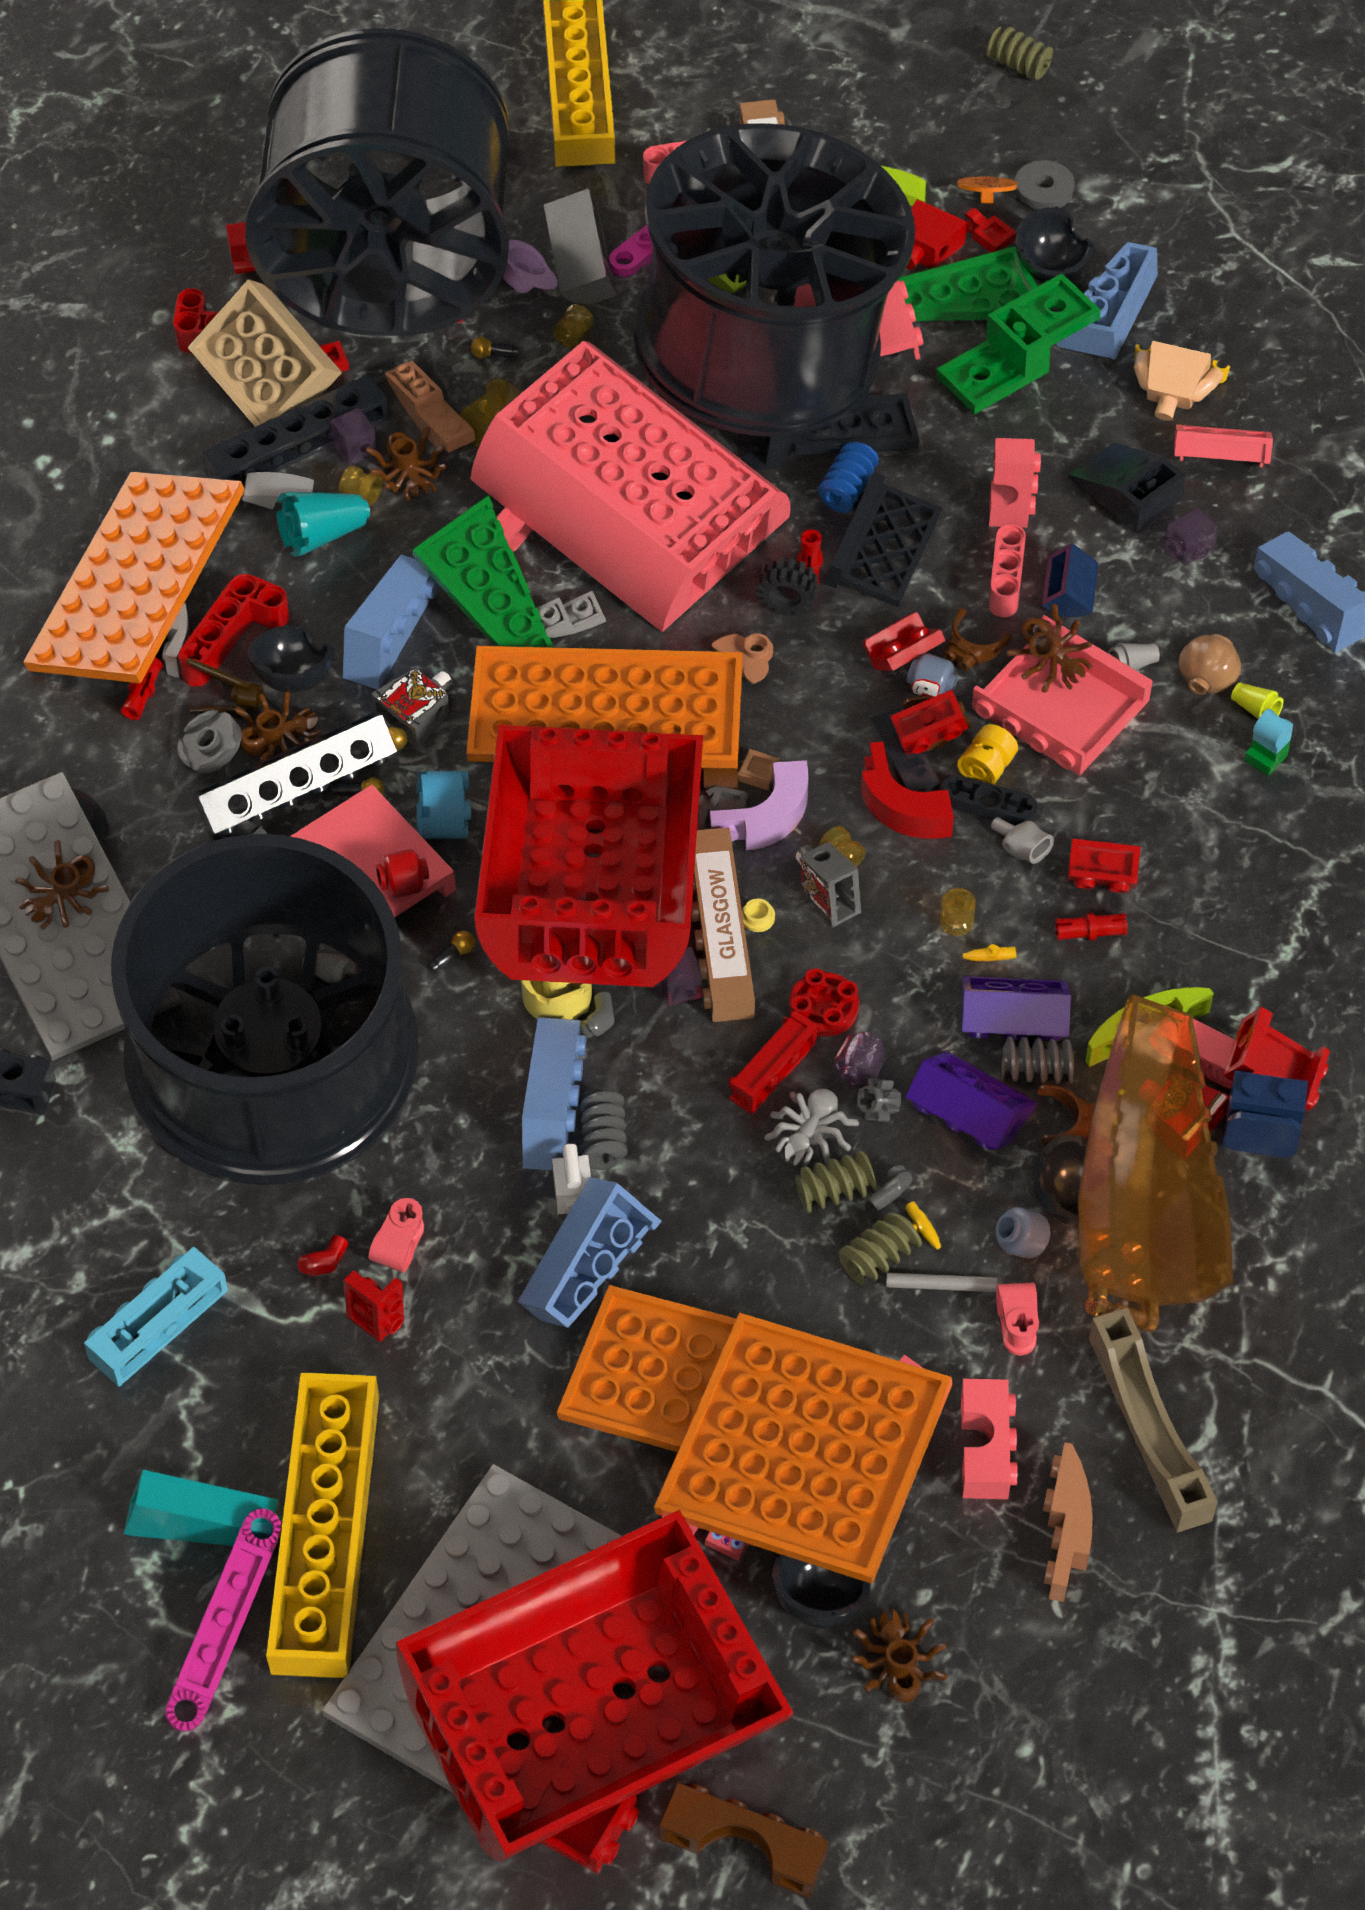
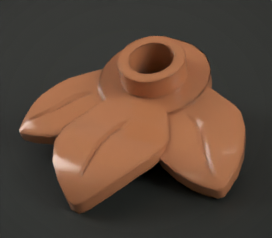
M754 633L745 638L732 634L712 643V648L716 652H743L742 677L745 676L751 684L761 681L769 671L768 661L773 656V645L767 636Z

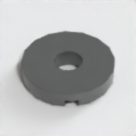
M1048 160L1033 161L1024 165L1017 172L1015 181L1018 183L1015 189L1018 199L1021 203L1032 209L1040 210L1055 206L1061 208L1072 199L1075 181L1073 174L1067 167L1058 162ZM1039 184H1048V185H1050L1051 187H1049V188H1042V187H1040V186H1038V185H1039Z
M209 710L202 713L185 727L184 731L186 733L183 736V740L180 738L178 742V756L190 770L196 773H211L219 770L231 761L238 751L242 739L241 728L236 720L226 712L219 713L217 710ZM214 736L213 741L204 747L205 742Z

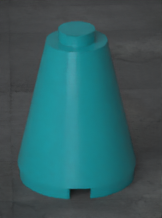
M284 492L278 496L277 503L282 502V510L276 511L280 536L285 547L292 546L294 551L290 554L294 557L307 554L364 526L367 518L370 517L368 502L362 499L359 494Z

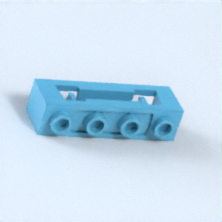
M195 1247L186 1254L177 1256L172 1261L169 1269L158 1278L151 1279L137 1297L131 1302L122 1304L113 1318L105 1325L96 1327L89 1334L84 1342L89 1361L120 1387L228 1291L224 1272ZM180 1291V1294L176 1298H174V1296ZM199 1298H201L192 1308H190ZM138 1334L139 1337L132 1341L134 1336Z

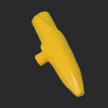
M994 944L987 948L963 953V959L971 961H1001L1017 958L1015 946L998 947Z
M914 1201L908 1203L905 1210L912 1219V1225L915 1230L921 1233L930 1245L940 1249L939 1237L927 1216Z

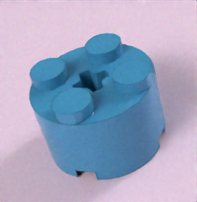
M468 771L418 772L416 792L419 793L418 804H416L418 833L423 839L468 838V820L471 819V801L466 799L465 791H468L469 787Z

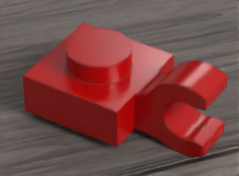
M971 208L964 214V217L968 219L966 231L973 234L972 239L990 253L1003 250L1015 241L1016 231L995 215L987 219L976 208Z

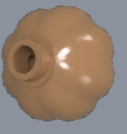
M1218 634L1211 636L1201 635L1194 638L1183 648L1179 657V669L1184 680L1188 683L1189 689L1196 694L1204 695L1206 692L1220 693L1232 686L1241 673V662L1233 643L1228 638Z

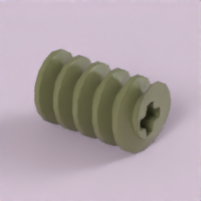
M1002 27L997 28L987 46L986 54L988 58L996 59L998 63L1006 64L1012 70L1016 69L1019 74H1026V77L1031 80L1041 79L1050 66L1054 52L1053 48L1048 46L1043 51L1044 43L1039 41L1034 45V38L1030 36L1024 41V33L1020 31L1014 36L1015 29L1013 27H1008L1004 32Z
M863 1151L855 1153L854 1160L851 1156L844 1155L841 1158V1165L833 1158L828 1161L827 1169L819 1162L814 1165L813 1172L809 1167L805 1166L800 1169L799 1176L795 1175L798 1195L807 1213L812 1212L813 1201H816L822 1210L825 1209L827 1197H830L836 1206L839 1205V1194L841 1193L850 1202L853 1201V1190L855 1189L858 1190L862 1198L867 1196V1186L870 1185L876 1191L873 1169L869 1158Z
M889 1212L883 1217V1221H877L873 1224L872 1229L865 1230L861 1234V1238L856 1237L851 1241L850 1246L841 1248L839 1259L847 1274L857 1284L865 1286L864 1276L872 1282L876 1281L878 1274L875 1268L885 1274L889 1271L886 1259L890 1263L897 1265L900 1262L897 1251L907 1257L911 1254L908 1243L915 1248H919L922 1246V1241L907 1218L901 1214Z

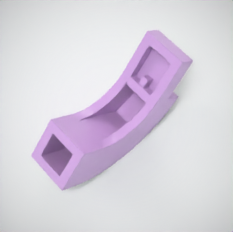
M807 760L774 762L773 792L769 798L751 808L710 811V829L729 827L731 841L745 840L746 851L764 848L786 837L799 824L807 806Z

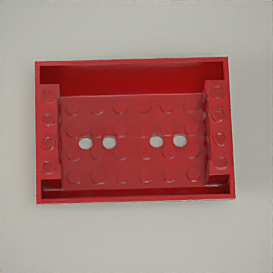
M498 725L474 918L477 935L485 953L508 978L526 981L654 987L674 970L686 951L691 928L703 735ZM590 830H601L602 832H601V833H598V834H594V833H590L589 831H590ZM597 853V854H599L600 856H599V857H588L587 854Z
M680 1510L396 1642L399 1670L411 1711L481 1848L496 1861H503L789 1720L794 1713ZM653 1666H661L668 1671L669 1678L665 1682L657 1683L649 1678L647 1671ZM618 1683H628L633 1687L635 1694L630 1699H620L613 1693L612 1688ZM556 1716L564 1722L565 1727L559 1733H550L545 1730L542 1722L547 1717ZM514 1733H521L528 1738L530 1744L524 1750H514L508 1745L507 1738ZM559 1751L567 1755V1758L560 1769L553 1774L552 1782L540 1800L539 1791L530 1785L546 1759L553 1757ZM522 1810H534L527 1823L520 1820Z

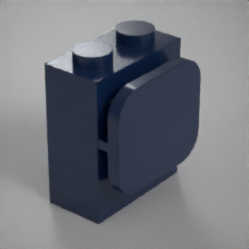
M1235 1071L1224 1117L1221 1146L1241 1152L1275 1157H1293L1297 1151L1301 1136L1308 1081Z

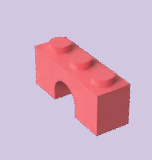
M995 438L993 481H991L989 497V526L1001 527L1006 524H1014L1022 528H1028L1029 515H1035L1036 495L1031 494H1037L1038 474H1034V472L1040 473L1041 453H1035V439Z
M963 1379L961 1390V1429L978 1430L984 1433L990 1439V1442L982 1447H964L962 1459V1498L1008 1499L1010 1485H1017V1462H1010V1451H1016L1017 1432L1016 1428H1009V1417H1015L1016 1396L1015 1394H1009L1008 1380Z

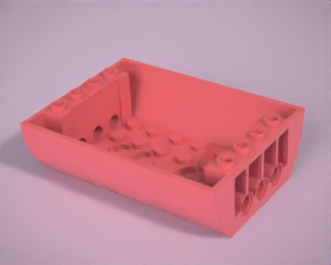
M582 341L495 415L478 448L470 480L509 509L510 512L525 522V524L661 632L666 630L790 516V501L784 492L600 349L586 341ZM584 416H592L596 421L584 423L581 419ZM614 434L618 436L620 440L617 442H608L603 437L605 435ZM662 472L668 476L666 480L660 481L654 479L652 474ZM686 491L693 497L683 500L677 497L676 493Z

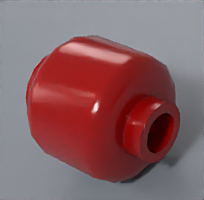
M412 849L384 854L381 864H376L381 891H387L391 897L419 893L423 889V880L429 879L426 859H419L417 853Z

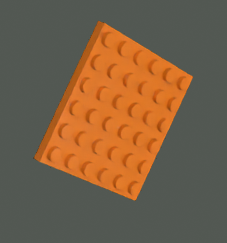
M739 1313L654 1506L655 1512L665 1517L680 1510L689 1525L873 1584L952 1387V1377Z

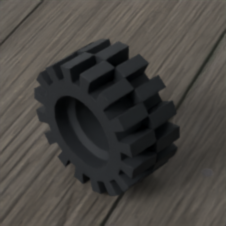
M778 558L777 563L772 559L768 564L765 563L762 566L756 597H759L758 601L760 604L765 603L764 608L767 610L773 607V613L779 614L780 611H785L784 615L790 616L791 612H794L795 616L801 615V610L806 613L809 611V607L812 608L814 604L818 576L816 573L813 574V568L808 567L805 569L806 563L802 561L799 564H795V559L790 558L789 562H785L784 558Z

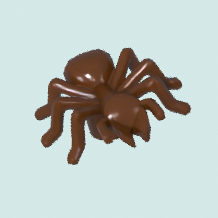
M425 427L421 435L418 451L416 442L405 433L394 432L390 434L386 441L387 455L391 460L389 462L385 461L378 451L370 447L366 448V452L373 455L382 468H395L388 474H385L380 468L370 469L372 475H379L384 482H387L401 472L395 484L391 481L384 484L385 489L388 490L390 488L392 492L396 493L399 491L405 477L409 479L404 489V496L407 501H410L409 491H411L414 497L420 495L419 489H422L427 494L429 492L428 486L433 492L437 491L433 482L419 476V473L431 479H437L440 471L447 469V464L437 465L433 472L419 467L434 466L439 453L445 449L444 445H440L433 451L430 460H419L425 454L426 441L430 433L429 427Z
M1057 604L1051 605L1052 618L1055 621L1054 631L1049 621L1043 618H1028L1022 624L1021 633L1025 641L1029 643L1030 648L1007 650L1008 656L1034 655L1042 658L1036 666L1028 669L1021 675L1023 680L1041 671L1048 660L1051 659L1050 676L1044 681L1041 689L1044 693L1048 691L1050 684L1056 680L1057 663L1061 666L1062 681L1069 690L1073 687L1067 677L1073 683H1079L1075 673L1080 677H1085V668L1080 663H1083L1088 669L1093 667L1085 658L1067 657L1068 652L1091 648L1092 643L1084 642L1078 645L1063 647L1066 642L1078 633L1077 628L1080 625V621L1075 620L1071 625V630L1061 638L1059 634L1063 620L1058 615Z
M289 691L284 692L282 715L275 710H269L265 695H259L263 712L258 715L256 719L257 724L254 723L249 713L240 707L235 709V712L242 716L248 727L241 730L240 748L248 755L259 756L263 754L260 758L261 762L273 757L275 747L280 745L282 752L289 750L284 740L285 737L292 744L298 746L312 740L309 738L321 734L320 729L313 731L317 727L318 717H313L315 711L310 712L308 707L297 712L292 720L286 722L289 716ZM294 735H304L306 738L303 742H300Z
M59 840L54 842L56 866L51 872V877L45 873L41 864L34 856L29 857V862L34 866L38 876L52 887L32 886L26 879L15 878V883L24 886L30 893H46L44 897L29 898L19 905L20 910L29 906L25 910V916L35 912L31 917V921L34 923H40L47 917V920L40 926L41 930L46 929L52 923L53 904L58 903L62 926L67 928L69 922L64 899L71 904L78 914L85 913L90 916L92 910L87 906H81L74 897L79 895L92 899L98 893L109 891V886L107 885L96 886L91 891L82 890L93 883L95 878L94 862L86 855H79L72 858L68 863H63L61 842Z
M894 1609L892 1610V1620L888 1618L884 1610L879 1622L880 1631L877 1630L874 1618H870L872 1634L880 1637L887 1646L871 1643L867 1634L858 1628H854L853 1634L861 1640L865 1650L886 1655L873 1661H867L863 1656L853 1655L851 1660L853 1663H860L865 1670H871L881 1665L884 1667L883 1672L877 1679H871L864 1685L865 1691L869 1692L873 1688L879 1689L888 1677L887 1691L891 1698L901 1703H909L918 1696L921 1680L929 1682L934 1678L942 1681L947 1679L946 1673L936 1670L926 1673L916 1665V1661H930L936 1653L944 1651L947 1645L943 1642L934 1645L926 1653H917L915 1646L923 1641L934 1620L928 1618L920 1627L917 1635L908 1641L902 1639L910 1627L908 1614H903L904 1627H902L901 1619Z

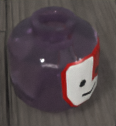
M869 1032L851 1034L846 1038L834 1061L842 1080L850 1085H866L869 1078L877 1077L887 1060V1054L884 1049V1043L879 1037Z

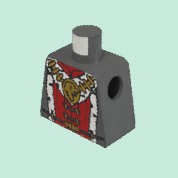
M412 669L371 694L373 713L381 714L392 727L403 729L406 732L407 741L418 749L448 716L449 700L446 692L454 686V683L444 671H440L433 678L429 679L419 670Z
M824 843L816 848H813L811 845L801 847L796 854V859L800 863L802 887L830 926L833 928L860 914L861 901L858 868L831 843Z

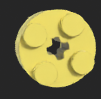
M521 980L524 1006L537 1020L538 1017L575 1020L590 1009L592 984Z

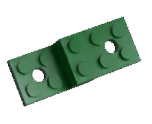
M1061 273L988 314L986 341L938 367L936 377L975 415L1049 373L1051 346L1100 319L1101 309ZM1050 308L1063 309V311H1061V312H1053V311H1051V310H1049V309H1050ZM978 375L981 377L986 376L988 378L984 380H977L973 377Z

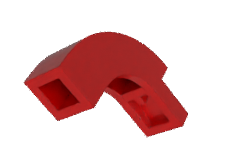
M883 741L870 743L869 756L864 757L861 794L865 805L873 816L886 827L910 837L924 839L952 837L954 815L948 790L917 792L901 786L890 774Z

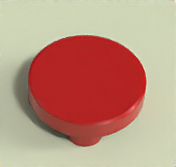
M818 968L810 969L806 972L805 977L801 978L794 985L790 992V1015L797 1011L817 1024L818 1037H830L841 1034L854 1024L858 1016L859 996L857 985L841 975L824 972Z

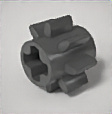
M869 1078V1086L859 1088L857 1107L866 1112L864 1117L866 1120L889 1122L890 1114L900 1110L901 1093L893 1088V1080Z

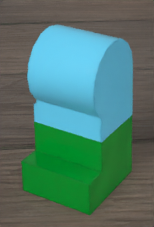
M1271 709L1264 711L1254 726L1251 747L1245 752L1244 761L1269 776L1288 756L1293 723L1277 716Z

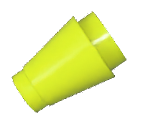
M1242 682L1235 686L1231 695L1233 701L1237 702V704L1257 719L1267 709H1271L1279 716L1283 707V698L1279 697L1276 691Z

